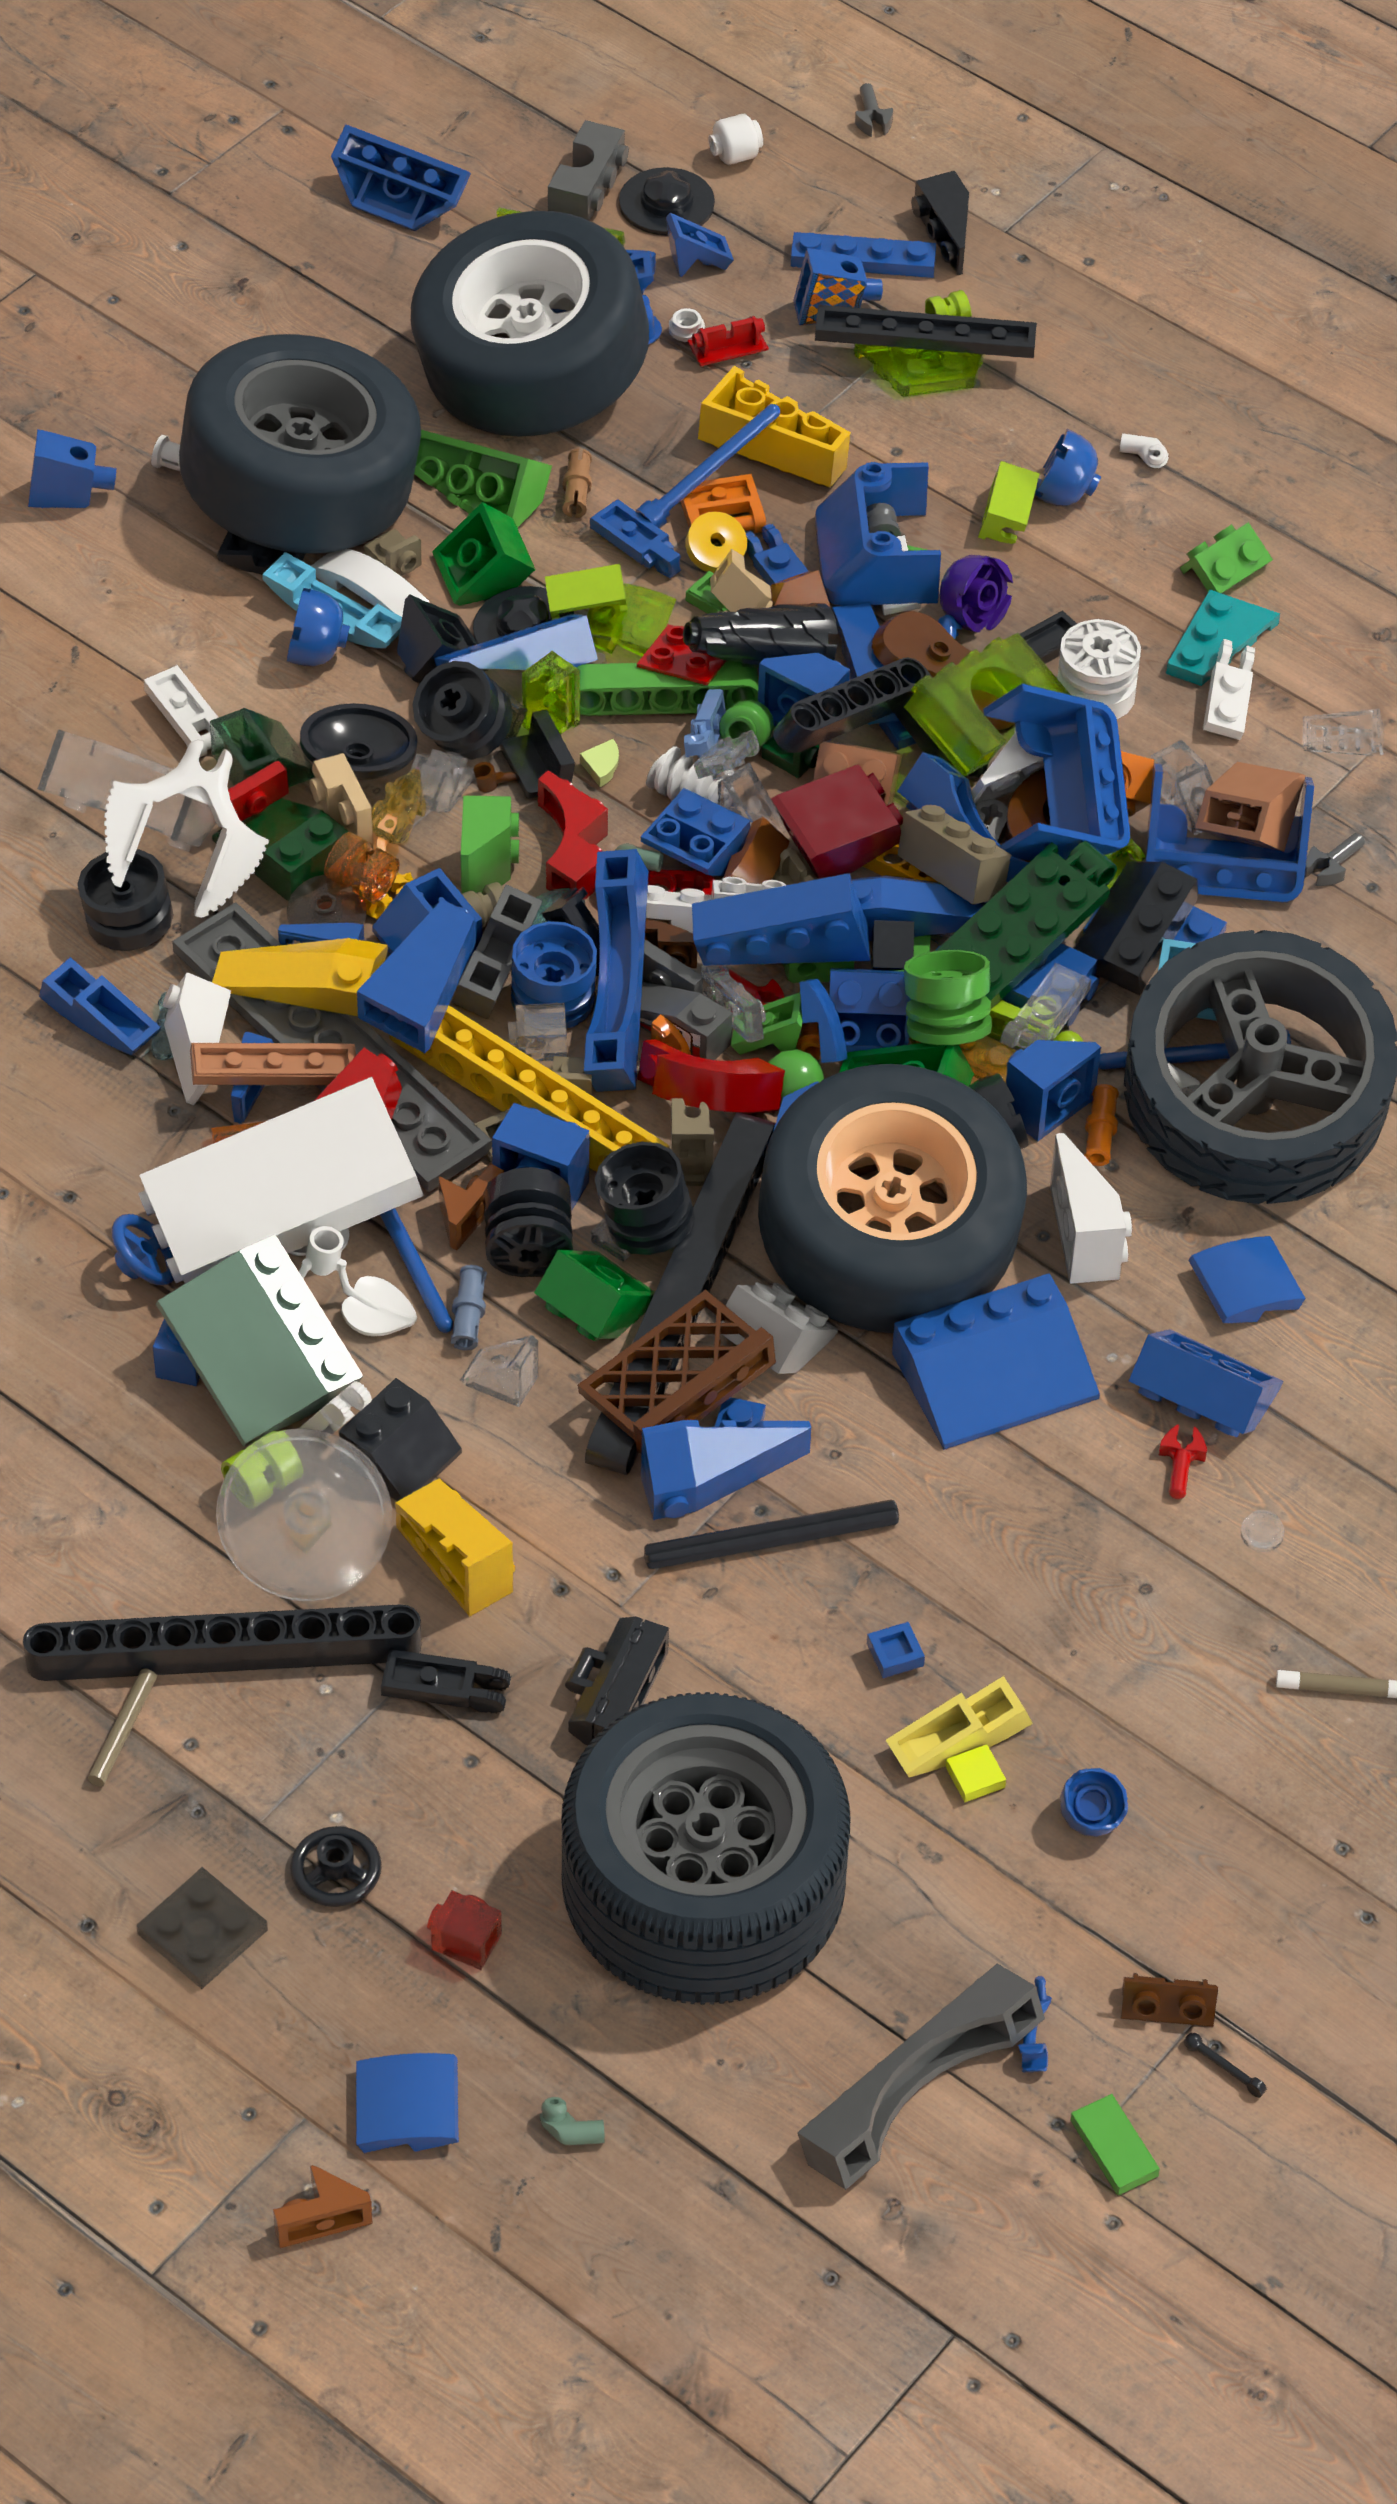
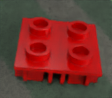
M668 624L637 663L639 668L708 686L726 660L692 652L683 641L684 627Z

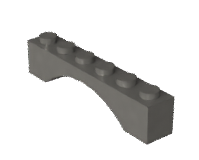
M998 1963L797 2132L808 2166L845 2190L880 2161L882 2145L891 2123L904 2104L921 2087L940 2073L965 2060L987 2052L1013 2047L1045 2019L1036 1986Z

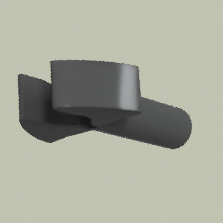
M865 83L860 87L865 111L855 112V124L862 132L872 137V120H875L876 123L882 126L883 135H886L892 126L893 108L880 109L873 86Z
M1354 833L1329 853H1323L1313 846L1307 856L1305 878L1316 869H1324L1317 876L1316 886H1328L1344 881L1346 869L1340 864L1364 846L1365 840L1363 836L1359 833Z

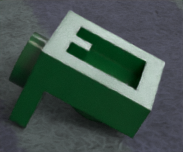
M773 736L762 746L761 757L799 779L809 768L816 767L820 744L799 753H790L782 749L776 743Z

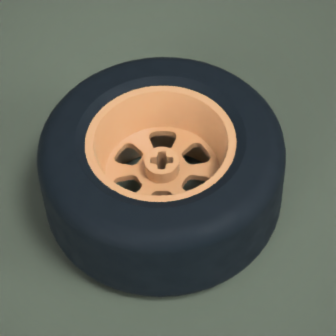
M898 1064L869 1065L846 1070L822 1080L800 1095L786 1110L771 1135L765 1154L758 1201V1220L763 1245L778 1276L807 1305L813 1306L820 1312L828 1315L830 1319L844 1325L873 1332L894 1333V1323L968 1300L992 1292L1012 1261L1019 1237L1027 1198L1025 1163L1020 1146L1005 1119L984 1097L956 1079L929 1069ZM873 1164L876 1165L879 1171L877 1175L868 1180L862 1179L851 1172L854 1169ZM893 1164L911 1168L915 1172L912 1175L903 1174L896 1171ZM935 1182L946 1194L947 1202L938 1204L924 1201L921 1198L920 1188ZM840 1192L858 1194L863 1198L864 1207L848 1214L838 1204L837 1194ZM919 1216L934 1226L909 1233L905 1223L911 1218ZM872 1221L881 1222L890 1227L891 1233L868 1227V1224Z

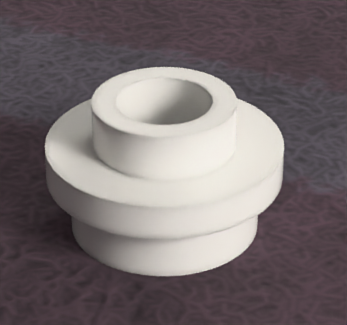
M688 308L676 311L669 321L670 335L682 342H688V340L692 339V334L697 333L699 328H705L701 315L696 310Z

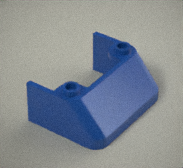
M928 462L866 463L857 468L816 508L815 527L821 579L830 603L841 606L870 602L871 605L938 603L941 551H902L901 541L891 533L886 531L869 533L866 507L869 505L886 503L894 508L896 516L926 515Z
M1022 683L983 708L984 716L1015 723L1016 735L1020 746L1027 753L1042 757L1044 761L1050 825L1036 823L1000 845L1001 849L1011 854V857L1032 861L1044 848L1053 842L1058 846V854L1066 860L1071 851L1084 841L1090 843L1103 855L1115 853L1129 843L1130 827L1118 723L1115 714L1106 704Z
M1154 763L1145 862H1164L1197 878L1198 894L1277 902H1288L1299 896L1304 886L1314 795L1312 778L1305 777L1300 816H1294L1285 851L1283 852L1233 841L1187 837L1188 821L1183 810L1172 804L1160 803L1163 767L1162 764Z

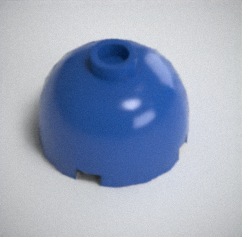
M1067 428L1065 434L1060 436L1043 466L1045 468L1043 472L1045 478L1043 481L1038 479L1034 496L1055 506L1074 504L1084 494L1091 496L1101 479V476L1096 474L1098 457L1092 444L1081 435Z
M303 588L286 662L304 666H317L325 664L332 659L337 647H346L350 626L343 624V610L339 603L330 595Z

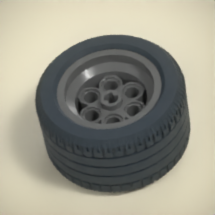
M696 1692V1694L686 1693V1695L677 1694L676 1697L671 1695L667 1696V1699L659 1698L658 1701L653 1700L649 1704H642L640 1708L635 1707L631 1712L628 1711L624 1713V1716H619L616 1718V1721L609 1723V1726L602 1729L595 1739H592L576 1762L567 1782L562 1804V1892L568 1916L583 1945L607 1971H611L612 1975L618 1976L621 1981H626L629 1986H635L637 1990H644L646 1994L652 1993L653 1996H661L665 2000L670 1998L673 2002L678 2000L681 2003H686L687 2001L690 2004H695L696 2002L700 2003V2005H705V2003L714 2005V2002L724 2004L725 2001L732 2003L734 2000L741 2001L745 1997L749 1999L753 1995L758 1996L762 1992H769L771 1988L775 1989L779 1984L786 1983L787 1979H792L809 1962H812L825 1946L835 1929L843 1907L851 1817L848 1795L836 1764L827 1750L824 1749V1746L819 1743L818 1739L812 1736V1733L806 1730L802 1724H798V1721L791 1719L787 1714H782L780 1710H774L772 1706H765V1703H757L753 1699L747 1700L746 1697L738 1698L737 1695L729 1696V1694L725 1693L719 1695L716 1692L714 1694H710V1692H705V1694ZM749 1836L754 1840H747L743 1837ZM654 1848H664V1849H666L667 1851L656 1852V1851H653L652 1849H654ZM729 1873H738V1874H741L742 1876H740V1877H730V1876H728L727 1874H729ZM683 1879H693V1880H695L696 1882H695V1883H689V1882H684V1881H681V1880H683Z

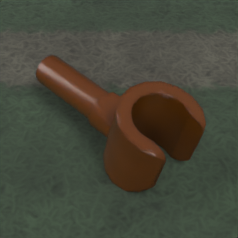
M480 762L473 768L477 787L484 793L494 791L498 784L517 781L515 772H495L494 766L489 762Z

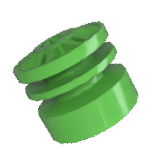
M940 950L914 956L905 962V994L911 999L906 1005V1015L908 1016L906 1026L907 1034L912 1039L933 1045H957L982 1039L991 1033V1001L985 996L989 993L991 987L990 961L985 956L963 950Z

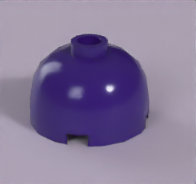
M968 555L954 561L946 570L940 585V605L944 613L953 616L962 625V628L966 630L981 632L984 627L987 630L995 628L1005 617L1011 604L1012 596L1007 594V582L1013 584L1008 565L1000 559L983 555Z

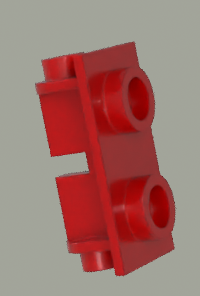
M755 316L731 322V330L726 331L727 329L724 324L704 329L699 328L697 333L692 334V339L688 340V345L700 366L769 350L761 334L765 332L764 321L762 318L756 319Z

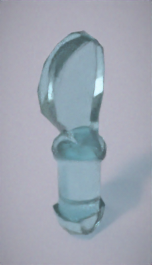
M167 992L163 993L158 1000L159 1015L156 1023L161 1029L153 1037L151 1044L152 1055L159 1060H170L173 1058L164 1027L168 1008L163 1007V1001Z

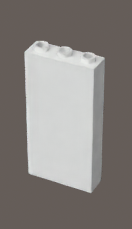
M372 1077L140 1174L139 1176L145 1190L138 1193L147 1216L152 1214L157 1216L159 1224L152 1226L161 1249L170 1247L173 1257L167 1259L166 1262L175 1283L184 1280L185 1284L236 1252L273 1235H276L288 1254L307 1246L312 1231L318 1227L328 1226L340 1232L424 1196L415 1171Z

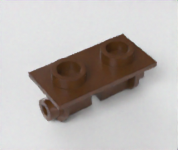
M1133 1973V1977H1123L1121 2019L1214 2027L1218 1987L1208 1984L1207 1979H1202V1982L1174 1979V1983L1165 1982V1978L1138 1976V1973Z

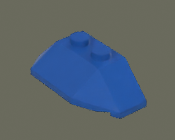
M345 124L331 155L349 201L354 208L413 231L420 229L455 208L471 175L469 171Z

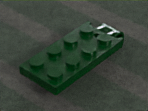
M1087 841L1078 844L1066 860L1058 854V846L1051 842L936 950L975 952L985 956L990 961L991 987L989 993L985 996L991 1001V1009L1109 898L1110 890L1107 885L1114 878L1117 866Z

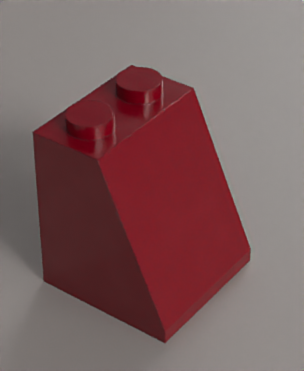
M859 764L771 798L785 830L818 879L851 874L900 842V825L903 824L902 815L893 802L886 806L880 796L885 791L873 772L867 776Z

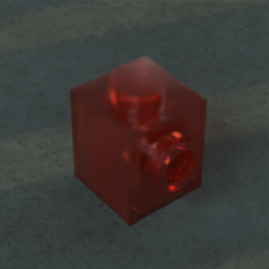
M451 1890L444 1904L438 1903L434 1907L428 1920L427 1929L431 1930L432 1950L482 1970L502 1935L501 1910L489 1906L484 1900L475 1895L465 1896Z

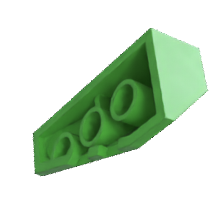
M421 430L414 474L428 485L436 488L447 497V500L459 506L468 514L483 502L512 517L518 528L543 502L552 465Z

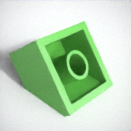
M463 795L461 894L468 891L482 892L485 885L499 882L502 886L511 880V863H519V840H512V837H519V813H511V796Z

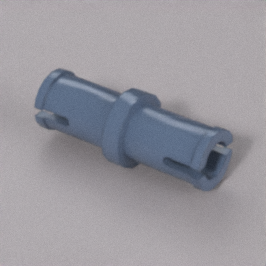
M466 1265L460 1269L458 1297L453 1300L452 1304L455 1321L451 1344H454V1347L466 1351L473 1350L478 1346L480 1318L485 1315L486 1303L482 1299L487 1272L483 1271L484 1268L477 1265Z

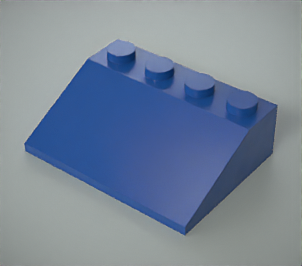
M1050 1273L894 1323L892 1355L943 1450L1097 1400L1100 1397V1392L1068 1305Z

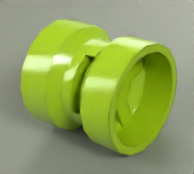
M962 290L951 292L944 299L940 296H933L925 300L926 314L972 317L968 297Z

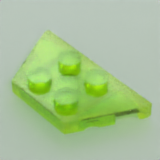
M854 344L855 356L858 359L865 357L874 364L873 372L881 379L890 382L892 388L902 397L974 388L978 378V370L982 366L985 354Z

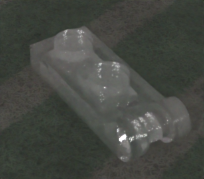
M1055 963L1016 1018L1006 1025L1001 1036V1043L1011 1048L1018 1046L1025 1049L1036 1040L1053 1041L1089 992L1091 979Z

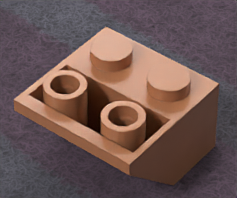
M828 740L819 746L813 781L859 764L867 776L872 772L875 774L885 791L880 796L887 806L893 802L896 793L903 754Z
M1237 761L1206 789L1195 828L1219 839L1284 852L1306 775Z

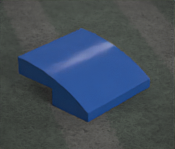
M1271 1236L1246 1238L1220 1244L1195 1253L1188 1260L1223 1323L1258 1322L1264 1311L1298 1310L1306 1299Z
M413 2053L356 2061V2145L363 2153L408 2144L416 2152L459 2142L458 2060L454 2054Z

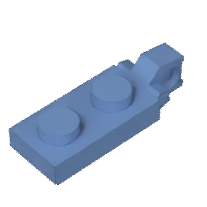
M708 690L702 704H698L696 719L691 720V733L684 735L686 757L697 755L698 758H706L716 754L722 740L719 732L720 720L726 712L723 690Z

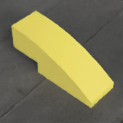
M1002 1676L965 1699L961 1692L886 1739V1742L908 1777H913L945 1767L947 1758L986 1744L990 1748L1033 1723L1009 1683Z

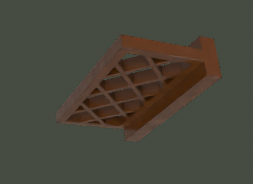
M705 1289L577 1385L578 1392L634 1439L636 1450L641 1454L642 1428L682 1420L700 1421L776 1363L773 1336L761 1327L757 1331L754 1330ZM705 1307L716 1315V1323H692V1317ZM715 1334L714 1347H690L691 1335ZM721 1334H739L745 1339L737 1346L720 1347ZM667 1335H685L684 1347H660V1341ZM637 1358H653L652 1371H628V1365ZM659 1358H683L682 1371H658ZM689 1358H713V1364L705 1370L688 1371ZM604 1382H621L620 1395H601L595 1389ZM627 1382H651L650 1395H626ZM657 1382H681V1388L672 1395H656ZM625 1406H649V1412L636 1422H633L625 1415Z

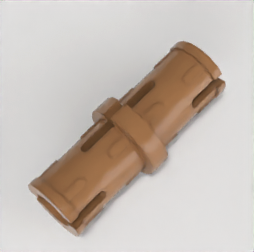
M579 448L571 450L568 454V472L563 477L562 485L565 490L563 512L565 515L572 517L573 506H576V518L586 514L587 494L591 491L592 478L589 475L592 455L589 451L583 449L582 460H578Z

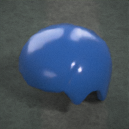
M1101 1768L1078 1770L1066 1781L1060 1795L1061 1814L1070 1828L1084 1836L1097 1837L1108 1834L1120 1825L1128 1812L1126 1789L1116 1775Z

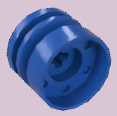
M548 921L532 925L518 936L513 944L511 1004L515 1013L527 1024L542 1030L559 1031L575 1027L587 1019L594 1008L597 949L592 938L581 928L566 922Z

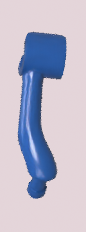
M1038 1976L1035 1978L1034 1983L1043 2013H1045L1051 2004L1052 1998L1046 1995V1979L1043 1976ZM1038 2025L1023 2037V2044L1018 2045L1019 2051L1022 2054V2072H1045L1048 2069L1047 2046L1045 2043H1036Z

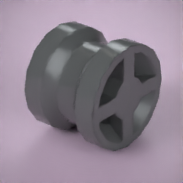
M874 503L866 507L869 533L886 531L896 537L901 536L900 528L896 523V512L892 506L886 503Z

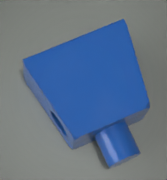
M37 429L28 507L86 508L90 504L92 488L114 491L117 468L95 465L96 446L93 443Z

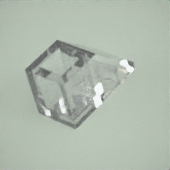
M1179 740L1151 755L1150 759H1154V763L1162 764L1163 767L1160 801L1163 804H1172L1182 809L1187 817L1188 829L1194 835L1203 832L1195 827L1205 791L1214 782L1206 763L1185 742Z
M432 749L431 754L416 753L410 773H413V775L408 777L401 798L434 812H450L475 779L474 767L467 765V757L446 750V753Z

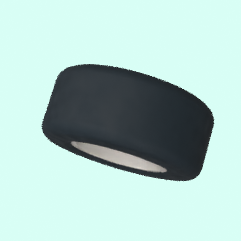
M556 211L519 212L500 216L472 227L450 241L430 261L422 273L412 296V333L432 392L441 405L454 417L474 428L493 434L517 437L544 435L574 427L591 419L612 405L627 390L639 373L648 350L649 322L636 270L629 254L617 238L606 229L582 217ZM551 308L567 310V312L556 314ZM506 333L510 338H499L491 335Z

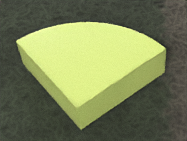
M614 739L580 753L581 765L599 787L604 786L613 778V773L619 762V750Z

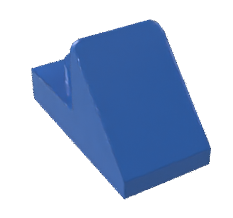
M669 213L667 215L666 223L671 255L680 277L688 271L697 259L705 265L712 264L724 270L734 261L725 236L675 214Z

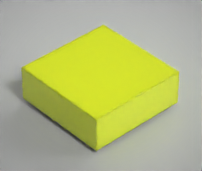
M987 1744L946 1759V1769L964 1803L1004 1789L1006 1786V1778Z

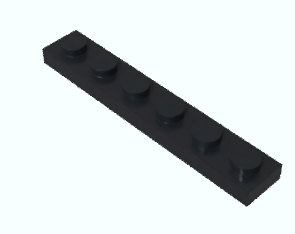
M818 305L815 341L1034 358L1037 323Z

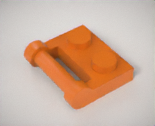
M752 474L705 480L680 501L688 528L691 527L695 519L708 512H722L728 515L749 512V515L734 517L745 531L753 530L754 533H761L762 527L766 526L765 513Z

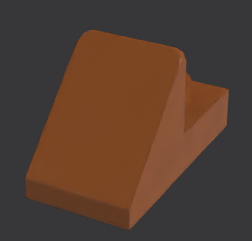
M490 1163L480 1176L475 1175L471 1178L466 1189L443 1177H439V1203L451 1248L457 1251L485 1219L483 1192L488 1182L499 1174L504 1173V1170Z
M310 2166L311 2183L315 2198L311 2200L294 2199L284 2204L281 2208L273 2209L275 2233L279 2247L284 2248L373 2224L372 2204L369 2193L317 2166Z

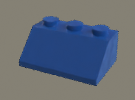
M1171 1329L1148 1334L1129 1379V1382L1140 1386L1138 1392L1141 1395L1159 1402L1164 1397L1178 1404L1176 1408L1178 1412L1194 1419H1200L1201 1415L1216 1421L1214 1427L1217 1430L1234 1437H1238L1239 1433L1246 1434L1255 1430L1284 1382Z

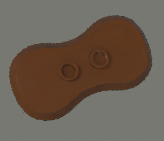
M906 611L885 621L877 629L872 640V649L877 659L884 666L902 658H913L927 669L958 712L970 722L992 730H1003L1015 724L984 716L983 708L1022 683L1026 684L1013 668L968 650L958 643L938 621L920 612Z

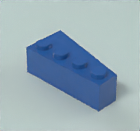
M849 873L692 903L693 941L703 966L870 961L868 924Z

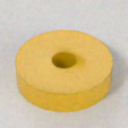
M708 512L699 516L692 523L686 535L685 547L689 558L698 568L706 572L711 571L715 573L731 549L744 556L747 549V536L742 525L734 517L722 512ZM711 539H718L722 546H714L711 543Z

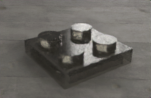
M203 1867L136 1925L137 1934L201 1989L268 1931L267 1920Z

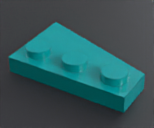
M1209 590L1167 663L1166 674L1202 686L1211 679L1212 670L1216 664L1223 639L1232 641L1233 649L1228 663L1230 664L1232 657L1246 646L1251 647L1257 642V637L1266 629L1271 631L1279 624L1280 613Z

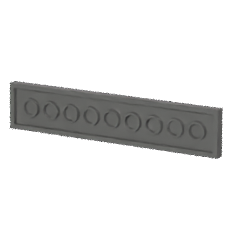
M236 902L172 941L173 952L197 975L209 982L213 980L221 952L282 945ZM230 994L228 1004L262 1036L273 1039L274 1043L355 1044L356 1055L365 1047L376 1056L380 1053L386 1055L395 1063L398 1068L396 1074L403 1089L394 1111L392 1122L415 1171L419 1184L427 1192L439 1186V1177H443L446 1180L450 1179L485 1156L492 1148V1140L480 1128L475 1126L465 1114L366 1022L359 1019L358 1016ZM328 1085L315 1086L322 1092Z

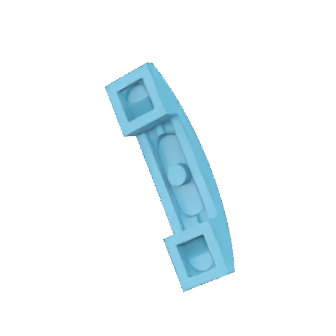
M286 552L262 574L263 581L295 611L298 609L303 588L330 595L339 603L343 610V624L350 626L347 641L367 647L386 648L400 634L401 616L378 603L371 610L316 580L315 568Z

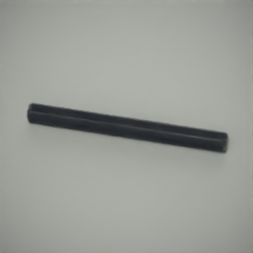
M891 1499L650 1543L644 1546V1558L648 1569H657L896 1525L899 1522V1511L895 1500Z

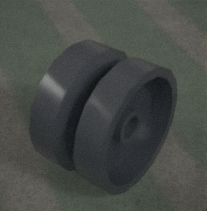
M452 661L437 666L424 677L417 687L412 704L414 720L422 733L449 755L463 760H474L487 756L498 748L509 733L513 718L511 701L504 690L496 682L492 681L485 672L470 662Z
M136 849L120 888L115 886L111 879L113 872L109 873L108 867L110 863H107L109 852H105L92 859L80 873L77 883L89 934L98 944L111 950L131 951L145 948L161 939L170 928L174 916L163 866L154 855Z

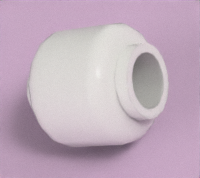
M739 114L715 122L713 135H709L708 143L713 156H719L722 162L731 165L755 158L759 148L763 146V135L760 125L756 120H751L746 114Z

